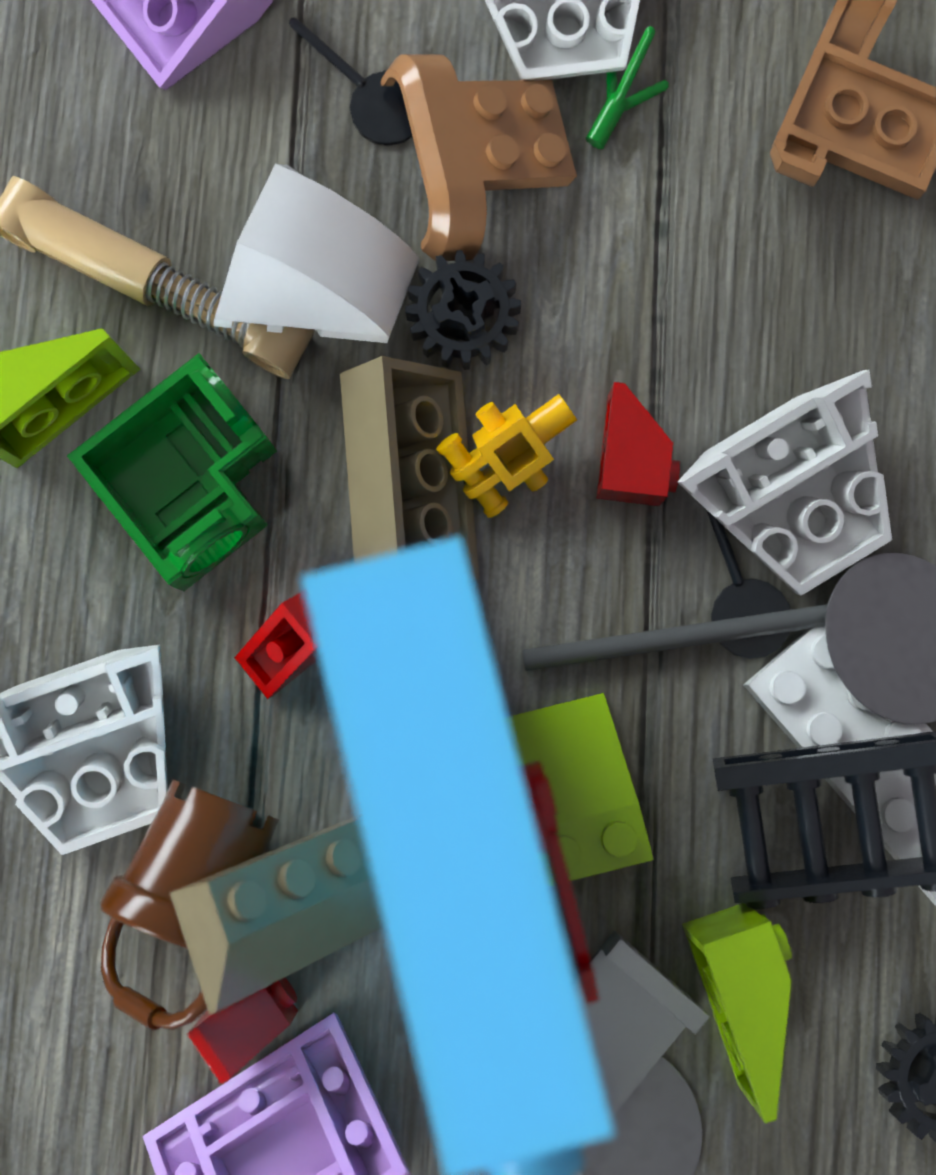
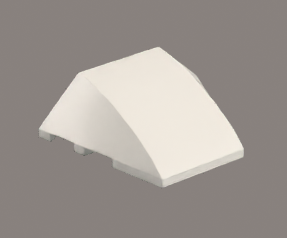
M485 0L521 80H548L625 70L627 66L640 0Z
M275 164L236 243L214 318V326L232 328L233 321L267 325V332L282 333L284 327L314 329L320 337L388 343L420 258L401 238L370 214L334 191L301 175L289 165Z
M869 370L857 372L791 399L706 450L678 481L691 496L789 588L800 596L892 541L884 475L878 473L873 440L878 437L877 423L871 421L867 388L872 387Z
M160 645L116 650L22 683L0 693V781L17 799L15 805L61 855L151 824L166 796L168 780Z

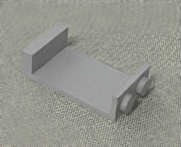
M615 930L590 960L600 1001L586 1004L579 976L577 975L574 979L610 1120L685 1027L696 1035L710 1018L697 1001ZM593 1141L581 1144L583 1153Z

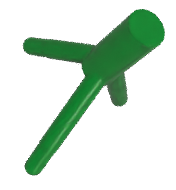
M649 26L645 29L618 88L617 71L606 72L607 101L586 137V141L597 149H604L625 111L651 99L669 87L668 81L662 80L625 98L655 36L656 30L654 27Z

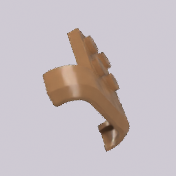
M837 0L769 154L775 172L814 187L821 177L826 163L829 162L917 200L926 192L936 169V87L868 59L897 0Z
M442 54L399 55L381 79L382 86H393L397 81L402 92L429 206L428 228L424 239L421 241V249L433 260L436 261V256L441 255L446 261H455L457 250H463L466 260H472L476 256L482 245L486 229L487 204L485 191L566 187L577 177L552 80L458 81L451 62Z

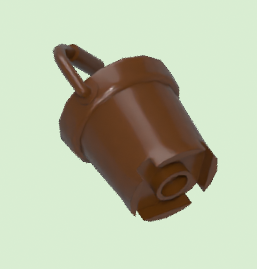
M173 779L157 814L123 876L119 875L113 878L100 902L102 912L111 917L101 949V973L106 990L113 997L115 1008L151 1030L159 1028L174 1030L191 1024L208 1008L202 990L186 1009L172 1014L167 1013L166 1008L128 986L124 987L119 981L115 968L116 947L123 925L125 924L158 939L188 949L170 892L267 853L271 838L279 819L267 816L262 829L255 827L252 824L258 811L191 787L186 800L181 799L186 784Z

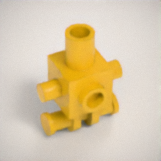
M557 394L526 418L516 404L501 413L494 402H489L475 414L484 426L472 435L477 446L476 449L469 453L461 443L462 438L458 433L448 436L437 446V452L440 455H444L452 466L450 470L451 476L457 482L462 480L466 482L463 492L469 499L476 498L484 508V514L488 518L502 512L509 503L506 497L501 496L494 487L500 481L503 482L509 492L522 482H525L532 492L542 488L548 482V477L542 468L552 462L554 458L544 444L578 421L560 394ZM489 463L487 468L482 471L480 470V468Z

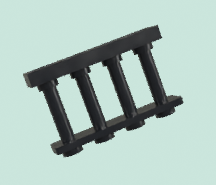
M936 731L712 758L717 790H729L730 796L736 797L747 875L731 877L735 903H746V906L752 909H767L778 906L781 903L780 899L803 897L805 902L827 903L838 899V893L861 891L862 895L867 897H887L896 894L898 887L918 885L923 890L936 891V782L934 776L936 774ZM903 769V774L910 776L922 857L886 860L875 781L880 779L879 772ZM844 776L845 782L851 783L863 863L828 867L816 788L822 785L821 779ZM786 783L787 789L793 790L805 869L770 873L759 794L764 792L763 786Z

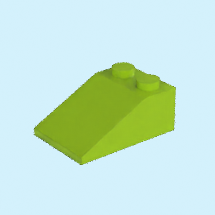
M103 328L0 352V459L16 468L20 467L141 369Z
M604 693L506 717L518 766L539 761L543 775L547 777L556 810V815H554L557 825L556 833L570 881L654 860L639 801ZM542 852L541 855L549 886H553L554 881L547 854Z
M741 903L683 923L682 926L738 1087L766 1124L777 1120L792 982L785 961L792 959V951L787 937L779 924L772 926L771 921L768 920L765 914L761 915L754 909L747 907L745 903Z

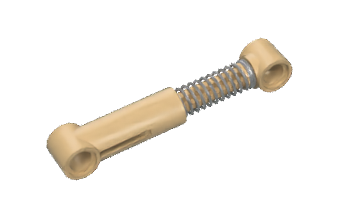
M12 176L0 196V236L29 252L34 253L37 250L144 305L150 306L157 302L158 306H165L168 311L174 310L176 315L182 314L184 319H191L192 323H199L200 327H207L208 331H215L218 336L224 335L226 340L232 339L234 344H239L240 347H243V355L247 359L278 377L290 379L314 334L313 329L284 327L282 333L267 332V325L233 321L232 328L215 327L214 318L222 291L217 293L216 287L209 289L206 282L200 285L198 278L192 280L191 275L184 276L182 270L176 272L175 267L171 266V261L166 256L59 204L49 194L19 177Z

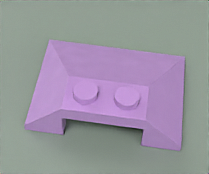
M332 1013L143 1136L155 1175L411 1174L336 1013Z

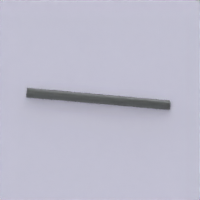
M828 604L524 649L522 652L525 671L824 627Z

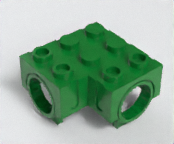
M200 353L67 455L167 584L183 592L268 526L259 512L246 500L247 497L236 484L250 473L249 470L260 461H266L277 450Z

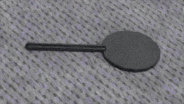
M292 17L289 20L291 28L357 86L352 94L350 112L353 125L364 138L374 144L391 146L404 143L413 137L402 92L397 81L393 86H382L381 79L386 71L373 73L364 79L297 18Z
M707 511L733 584L724 588L714 601L711 621L790 610V605L782 592L769 582L757 579L743 580L724 526ZM789 632L719 643L736 656L748 659L766 657L782 646L788 638Z

